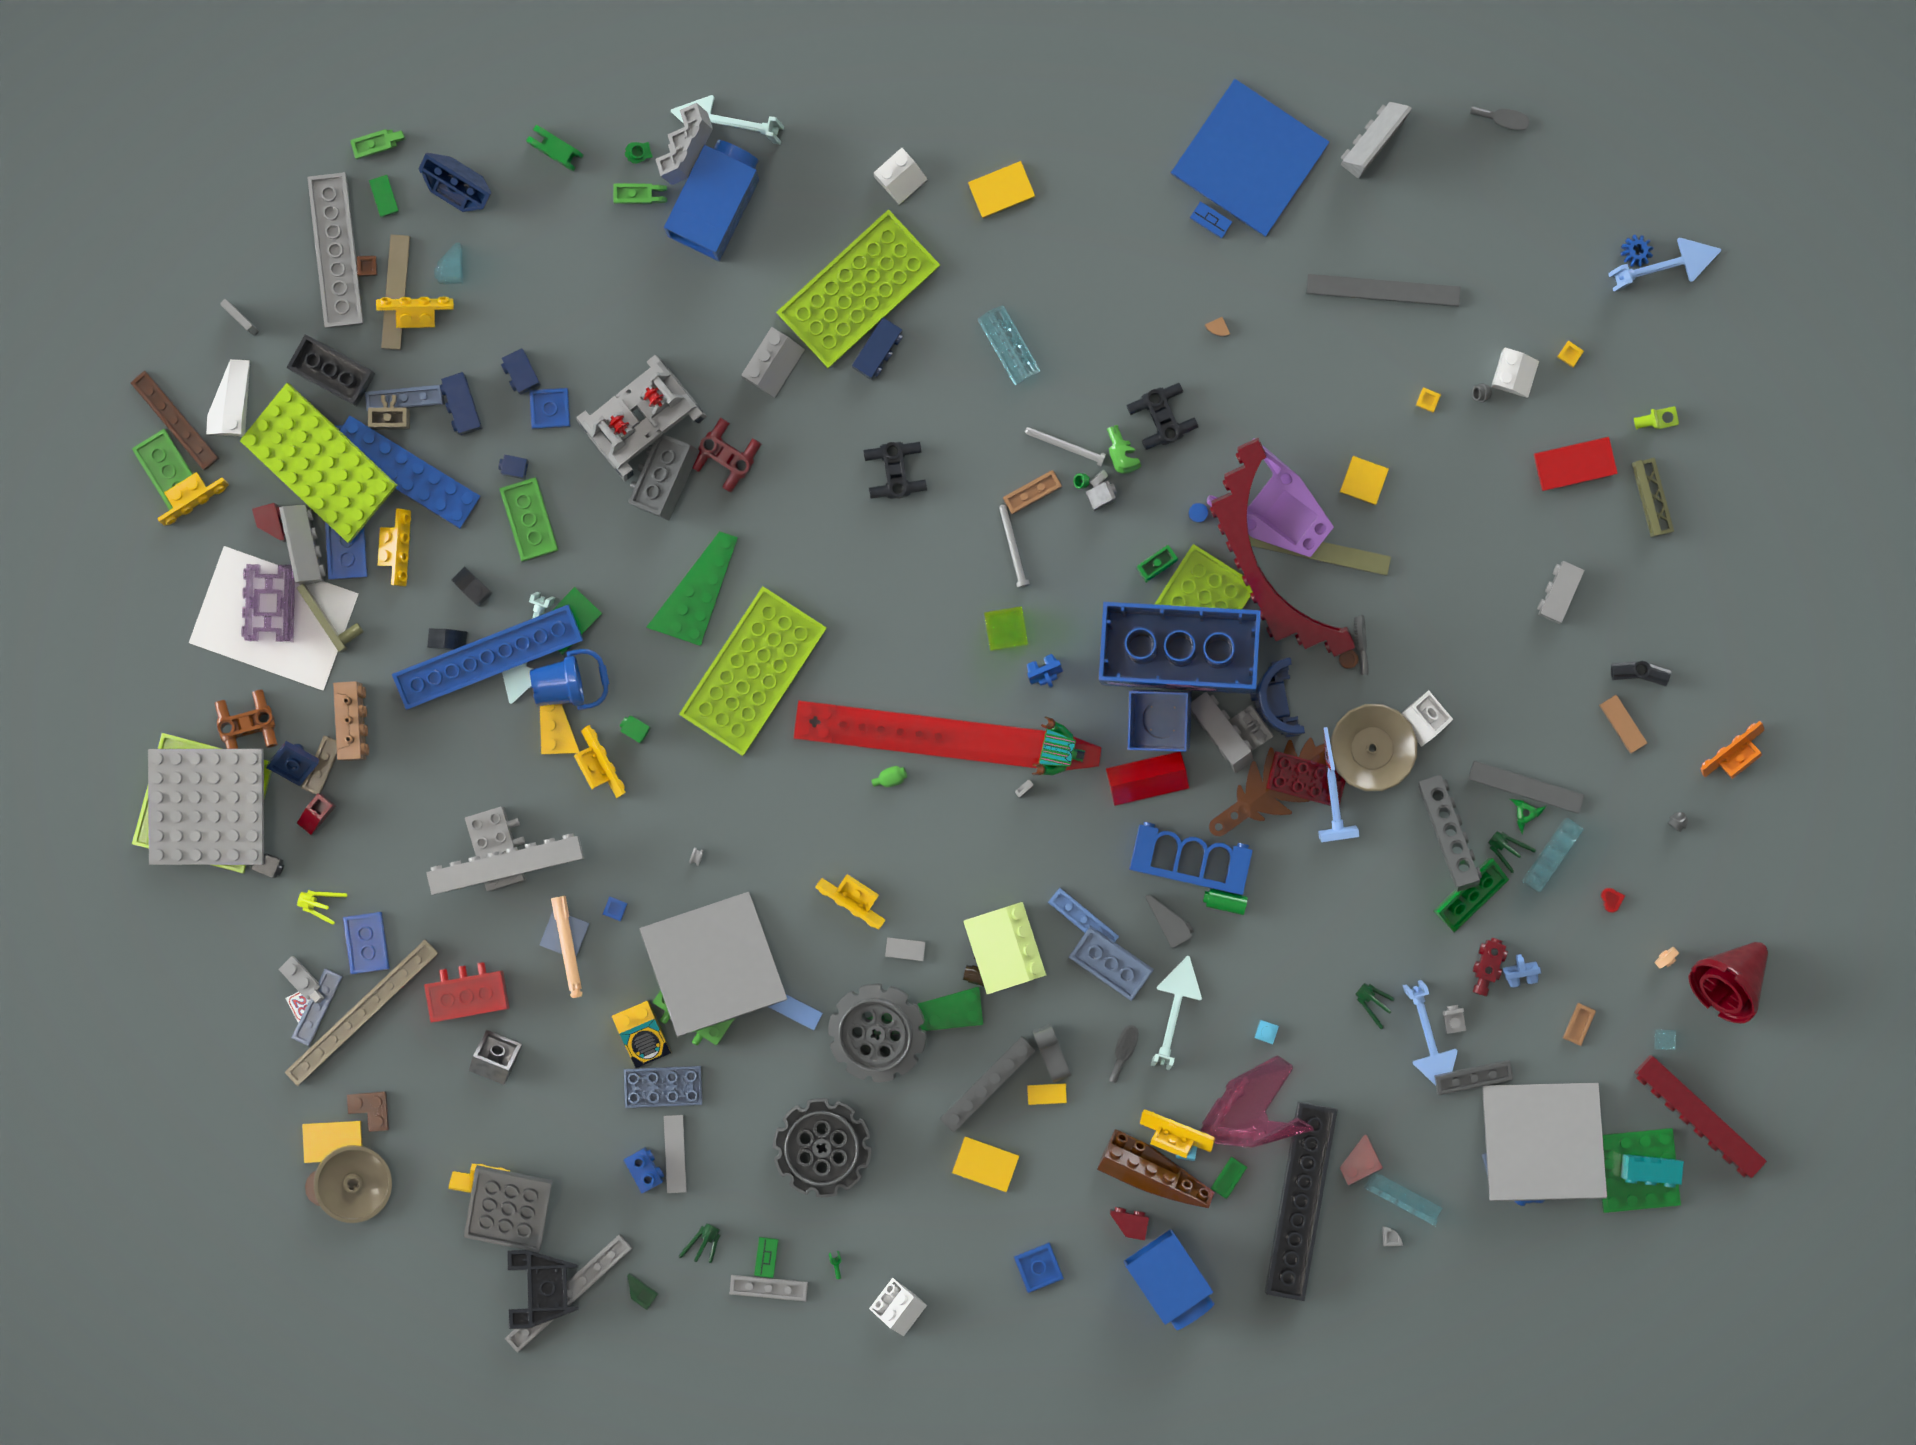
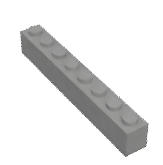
M571 833L563 835V839L555 841V838L543 840L544 844L536 845V842L526 844L525 849L521 850L513 847L506 849V853L500 855L497 851L488 853L487 858L480 859V856L468 858L469 862L461 864L460 860L449 863L450 867L442 868V865L431 867V871L426 872L431 895L584 859L580 838Z

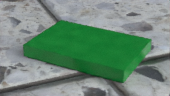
M575 587L553 609L555 610L569 604L581 635L603 614ZM572 645L558 651L564 655Z

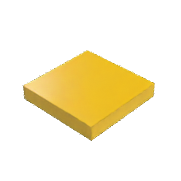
M1352 456L1340 493L1376 505L1389 469Z

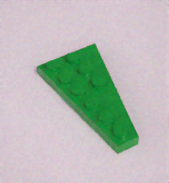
M719 531L646 628L701 646L738 537Z

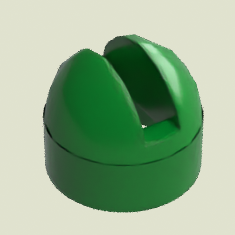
M1084 473L1076 474L1073 480L1074 486L1078 489L1087 488L1090 485L1089 476Z

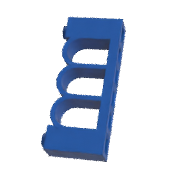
M1144 822L1143 825H1139L1129 870L1243 895L1253 851L1248 849L1249 845L1238 843L1237 846H1232L1231 849L1224 843H1214L1207 848L1206 843L1197 837H1189L1181 841L1171 831L1158 833L1159 829L1155 828L1153 823ZM1163 835L1173 837L1177 843L1172 871L1151 867L1155 843ZM1189 841L1199 843L1203 849V858L1198 877L1177 872L1182 848ZM1215 847H1222L1229 854V865L1225 883L1203 878L1209 852Z

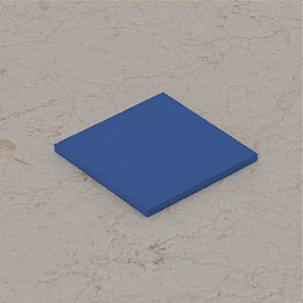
M1234 79L1171 171V174L1266 237L1329 144V141Z

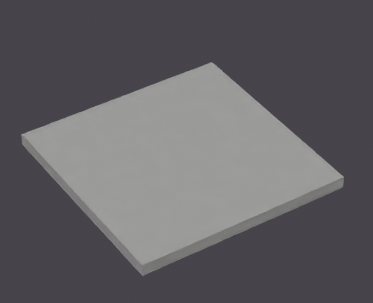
M749 892L639 929L677 1037L787 1000Z
M1599 1083L1490 1085L1482 1087L1489 1201L1607 1198Z

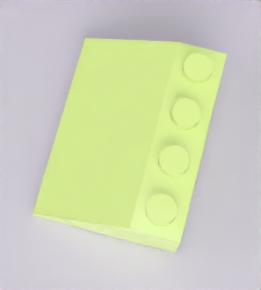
M1023 902L964 920L987 994L1046 976Z

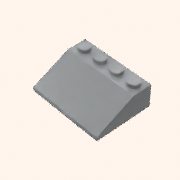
M1389 102L1387 106L1383 104L1376 113L1379 115L1376 120L1373 121L1371 119L1365 126L1367 131L1364 135L1359 134L1354 140L1353 144L1355 146L1352 150L1347 149L1342 155L1343 161L1341 166L1359 179L1406 120L1412 108Z

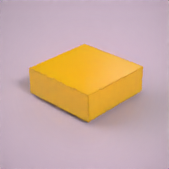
M1568 340L1557 357L1573 368L1584 351Z
M1423 387L1415 406L1434 413L1441 394Z

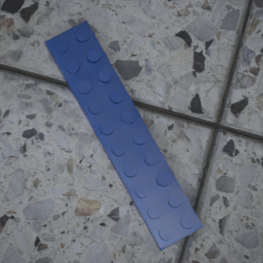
M568 604L393 673L392 677L407 710L583 640V637Z

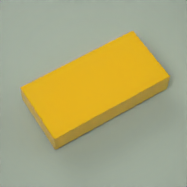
M1066 1083L1027 1085L1028 1105L1067 1103Z

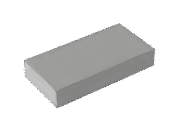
M887 937L885 957L923 961L925 942Z

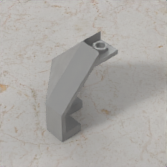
M698 103L680 110L685 127L668 134L670 153L656 159L660 176L671 185L689 177L703 146L713 130L708 112Z

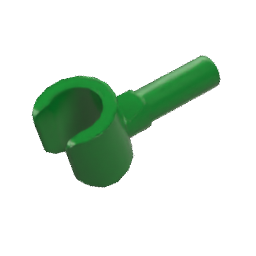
M837 1251L838 1256L832 1258L830 1252L829 1259L830 1263L834 1265L836 1279H841L839 1264L841 1263L840 1253Z

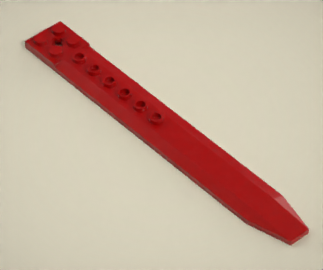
M798 700L793 739L1037 768L1032 765L1039 764L1046 731ZM814 716L821 722L816 727H812L813 725L809 723L810 719L812 720ZM1073 737L1076 740L1074 748L1085 750L1083 762L1072 760L1070 767H1067L1066 770L1098 767L1100 764L1101 747Z

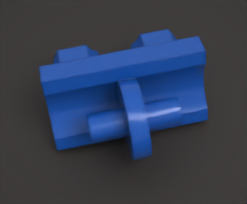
M1053 654L1043 658L1046 664L1043 667L1039 668L1036 661L1027 664V675L1031 685L1039 682L1040 686L1048 684L1049 688L1053 687L1051 681L1058 679L1056 674L1063 672L1060 661L1056 660Z

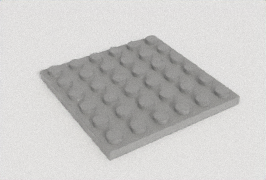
M148 749L149 865H263L264 749Z

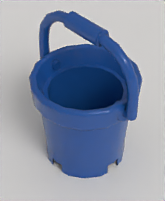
M589 649L568 651L564 661L530 670L531 686L534 691L533 696L537 707L572 703V705L577 706L578 710L589 709L600 705L608 694V684L610 683L606 665H604L602 658L596 652ZM589 654L599 663L598 668L603 685V693L593 703L584 704L580 671L576 657L572 655Z

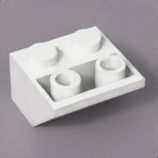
M892 1278L869 1309L889 1328L905 1336L927 1305Z

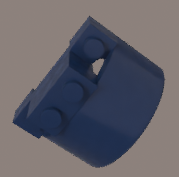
M1290 657L1272 662L1271 667H1268V670L1256 685V694H1250L1251 701H1255V710L1264 723L1280 732L1285 738L1300 736L1305 733L1304 726L1298 724V716L1290 717L1283 680L1290 679L1288 674L1289 665H1292Z

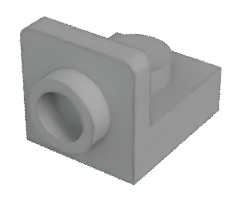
M1458 1005L1447 1006V1010L1442 1011L1446 1034L1466 1031L1463 1015L1464 1008H1459Z

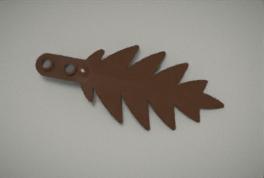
M1310 737L1303 746L1299 757L1327 765L1324 759V743L1315 747L1313 739ZM1288 740L1283 753L1298 757L1292 740ZM1272 747L1269 748L1266 756L1263 781L1256 762L1252 761L1247 776L1246 792L1244 793L1242 786L1238 785L1237 802L1211 820L1209 830L1213 835H1225L1248 817L1257 821H1265V818L1259 812L1272 815H1291L1292 811L1276 799L1289 802L1310 801L1266 789L1275 755ZM1232 812L1238 813L1237 819L1231 818ZM1217 823L1223 826L1219 831L1215 829Z

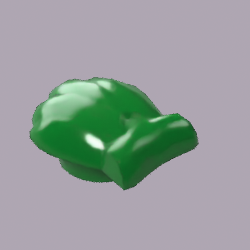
M631 142L625 148L626 152L624 155L633 164L652 158L649 142Z

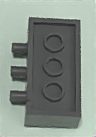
M662 434L654 442L653 447L648 446L645 450L649 456L645 465L640 464L638 466V471L641 474L637 482L632 481L630 484V488L634 490L628 503L669 521L699 454V450L687 443Z

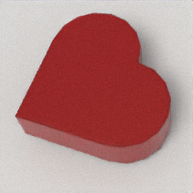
M1612 888L1603 889L1601 891V899L1604 901V909L1610 913L1616 912L1625 895Z

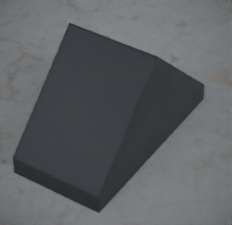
M429 628L427 648L454 650L467 645L468 632Z

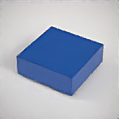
M609 897L602 915L621 921L628 903Z

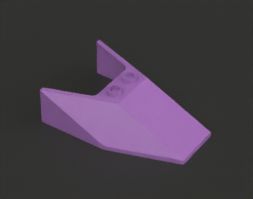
M1263 446L1267 454V458L1264 461L1271 469L1273 475L1253 502L1247 506L1248 533L1252 538L1311 557L1334 526L1300 476ZM1209 495L1207 497V504L1212 507L1211 501L1218 497Z

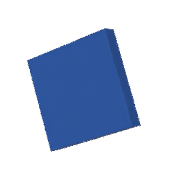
M568 388L529 390L532 429L570 427Z
M1050 1242L1014 1256L1028 1293L1064 1279Z

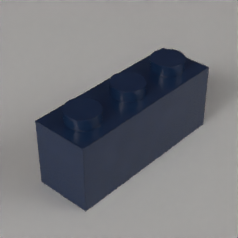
M882 318L852 364V368L871 380L874 376L877 378L883 369L881 367L884 360L888 362L893 354L891 349L894 345L898 346L904 336L901 335L902 329L887 319Z
M461 372L442 378L440 389L442 395H446L448 400L445 403L449 414L452 413L454 418L451 421L454 432L458 431V434L464 435L483 429L466 375Z

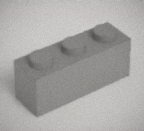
M1565 561L1561 562L1560 565L1556 564L1552 573L1555 577L1552 582H1548L1545 592H1547L1545 600L1541 599L1537 607L1540 610L1538 615L1557 624L1562 623L1585 570Z

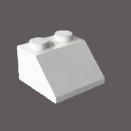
M903 148L898 150L874 172L875 179L899 205L928 180Z
M1504 348L1501 352L1491 387L1528 398L1539 361L1522 352Z
M1429 690L1401 713L1411 723L1417 742L1421 747L1434 738L1453 720Z

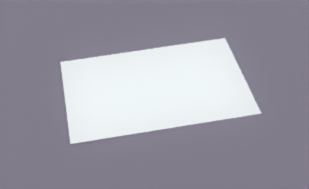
M226 546L223 547L192 632L190 644L323 691L338 652L297 590V587L300 585L295 582L293 570ZM324 581L306 585L337 633L341 634L344 632L358 593Z

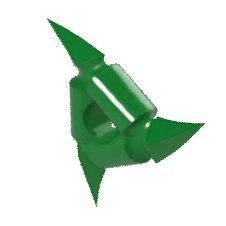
M1510 799L1518 806L1517 823L1523 835L1525 823L1527 824L1538 817L1546 806L1535 809V807L1524 803L1522 800ZM1525 809H1527L1530 812L1529 816L1527 817L1523 815V811Z

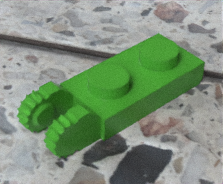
M614 183L613 203H666L667 197H652V191L664 192L667 191V186Z

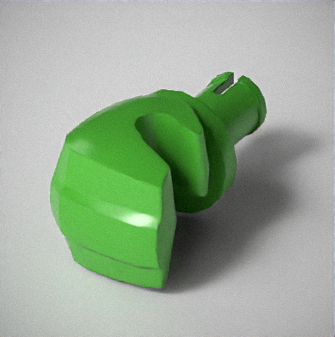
M1118 425L1107 428L1106 430L1113 444L1109 448V454L1115 470L1121 474L1138 470L1141 467L1139 459L1130 458L1125 455V453H1134L1135 451L1133 447H1130V441L1123 440Z

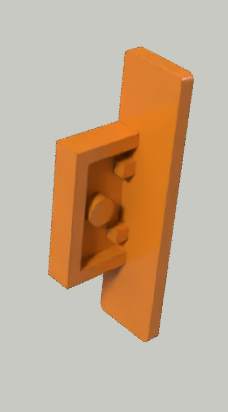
M1761 721L1756 724L1753 723L1744 734L1736 736L1730 745L1721 748L1715 757L1706 760L1700 768L1702 775L1707 777L1720 766L1733 779L1760 758L1762 753L1751 741L1764 731L1763 723Z

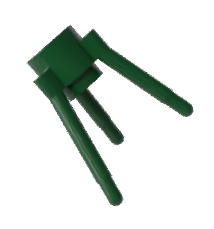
M1497 831L1488 842L1491 845L1489 849L1495 852L1511 873H1514L1513 868L1499 850L1505 848L1520 858L1521 855L1507 845L1508 841L1534 853L1536 849L1507 836L1504 832L1499 833Z
M1364 983L1355 994L1358 996L1357 1001L1362 1004L1378 1027L1383 1029L1382 1024L1366 1002L1372 1000L1390 1014L1391 1010L1376 999L1374 995L1377 993L1391 1001L1395 999L1371 984L1367 985Z
M706 1223L705 1227L701 1226L699 1232L680 1253L679 1258H682L702 1235L701 1238L704 1241L694 1261L697 1262L707 1243H712L713 1241L709 1257V1263H712L717 1242L721 1236L718 1234L720 1229Z

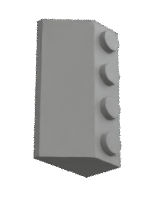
M306 505L279 507L295 582L299 585H309L324 581L323 576H326V571L319 557H322L320 546L316 545L315 539L318 538L316 528L312 526L311 520H314L312 509H309Z

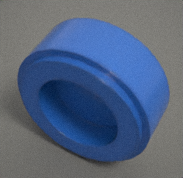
M1195 503L1189 509V517L1193 522H1203L1208 516V509L1204 504Z

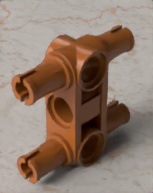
M263 690L252 692L256 709L238 715H229L225 700L215 702L218 715L216 722L217 730L221 741L225 742L226 749H238L236 739L257 732L263 733L267 748L278 745L274 733L276 726L271 707L266 703ZM263 715H269V720L266 723L260 722V718ZM226 725L232 726V730L229 733H223V728Z

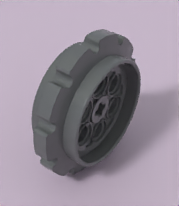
M880 983L863 985L859 988V994L850 991L836 1005L839 1013L831 1015L828 1026V1035L833 1036L835 1039L830 1044L836 1060L839 1063L846 1062V1071L853 1076L865 1080L870 1075L874 1082L891 1081L896 1077L895 1072L904 1075L910 1071L919 1060L916 1057V1053L924 1051L927 1031L922 1030L920 1025L925 1022V1018L918 1004H909L907 1001L909 995L901 989L890 986L888 990H884ZM866 1011L873 1014L872 1020H868L865 1017ZM884 1013H889L892 1016V1021H886ZM855 1027L861 1028L862 1031H863V1034H862V1035H857V1034L854 1032V1028H855ZM875 1030H876V1031H880L881 1034H880V1035H878V1034L875 1035V1034H874V1031H875ZM892 1031L900 1032L901 1038H894ZM864 1044L871 1047L870 1053L863 1050ZM882 1046L889 1047L890 1054L883 1053Z
M827 1098L811 1099L806 1102V1108H801L797 1105L783 1117L785 1127H778L774 1135L773 1149L779 1151V1155L774 1158L780 1175L782 1177L790 1176L791 1181L789 1185L798 1192L808 1195L809 1191L814 1190L816 1197H832L838 1194L839 1187H843L847 1191L861 1179L862 1175L859 1173V1169L867 1168L871 1158L872 1148L865 1144V1141L870 1138V1133L862 1118L859 1120L854 1119L855 1110L847 1104L836 1101L835 1105H830ZM820 1123L826 1124L828 1127L827 1132L819 1133L817 1125ZM802 1133H808L811 1136L809 1143H803L800 1140ZM836 1133H842L844 1135V1141L842 1143H836L834 1141V1135ZM822 1143H825V1148L827 1149V1151L823 1150L822 1153L819 1152V1147L817 1145H822ZM803 1152H807L811 1156V1160L807 1163L802 1162L800 1159V1155ZM841 1152L844 1155V1161L836 1162L833 1157L834 1154ZM825 1162L828 1166L827 1171H818L817 1164Z

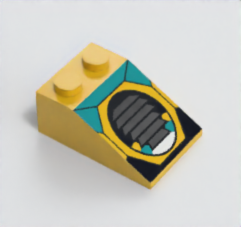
M649 1000L612 1016L635 1068L671 1054Z

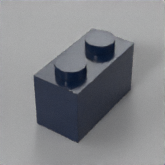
M523 348L502 357L504 363L501 366L505 374H510L512 380L509 383L514 392L518 391L521 395L541 385Z

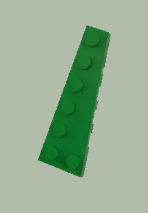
M979 987L918 1003L925 1018V1022L920 1025L922 1030L931 1031L983 1025ZM884 1013V1019L892 1021V1016L889 1013ZM873 1016L868 1017L867 1019L872 1020ZM875 1030L874 1034L880 1035L881 1032ZM894 1030L892 1031V1035L900 1034V1032Z

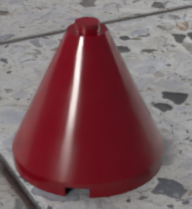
M1753 942L1699 960L1688 974L1692 991L1707 1009L1712 1006L1719 1011L1718 1017L1733 1023L1749 1022L1756 1015L1759 1008L1768 958L1767 947L1761 942Z

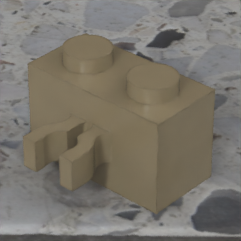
M381 395L383 408H368L369 428L373 430L410 429V410L408 408H394L397 402L396 395H392L390 408H388L385 395Z

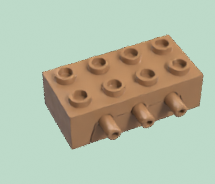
M357 681L333 683L337 760H366V756L369 755V745L365 742V736H368V726L364 723V717H367V707L363 704V698H366V688Z

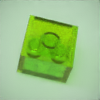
M1022 606L984 612L990 652L1028 646Z

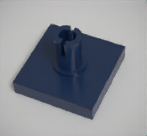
M285 741L268 762L266 768L300 786L318 765L320 759L304 751L302 745H293Z

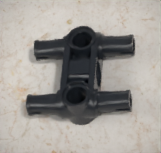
M1180 383L1164 389L1163 387L1153 389L1143 394L1141 399L1126 405L1130 415L1145 409L1149 410L1157 428L1156 434L1142 440L1145 450L1160 444L1167 445L1181 439L1184 436L1183 434L1199 428L1195 417L1179 424L1176 422L1170 409L1168 399L1183 393ZM1157 394L1160 397V402L1152 403L1150 396ZM1167 429L1174 430L1175 437L1167 438L1165 431Z
M889 442L880 445V448L863 450L865 461L884 460L887 476L886 485L869 488L870 499L887 496L890 499H900L909 496L910 493L927 491L926 479L909 482L906 480L903 457L905 455L922 453L920 442L903 444V442ZM896 447L898 453L895 456H890L887 454L888 448ZM897 484L902 485L904 488L900 494L893 492V487Z

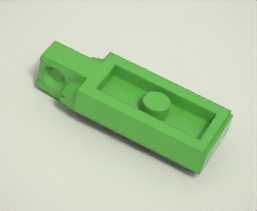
M384 129L352 139L350 142L355 159H361L393 149V147L397 146L396 142L406 139L402 130L393 133L392 129Z

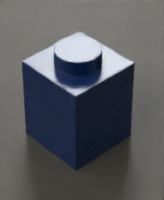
M504 454V458L500 459L498 469L501 470V474L504 476L525 480L529 461L525 458Z

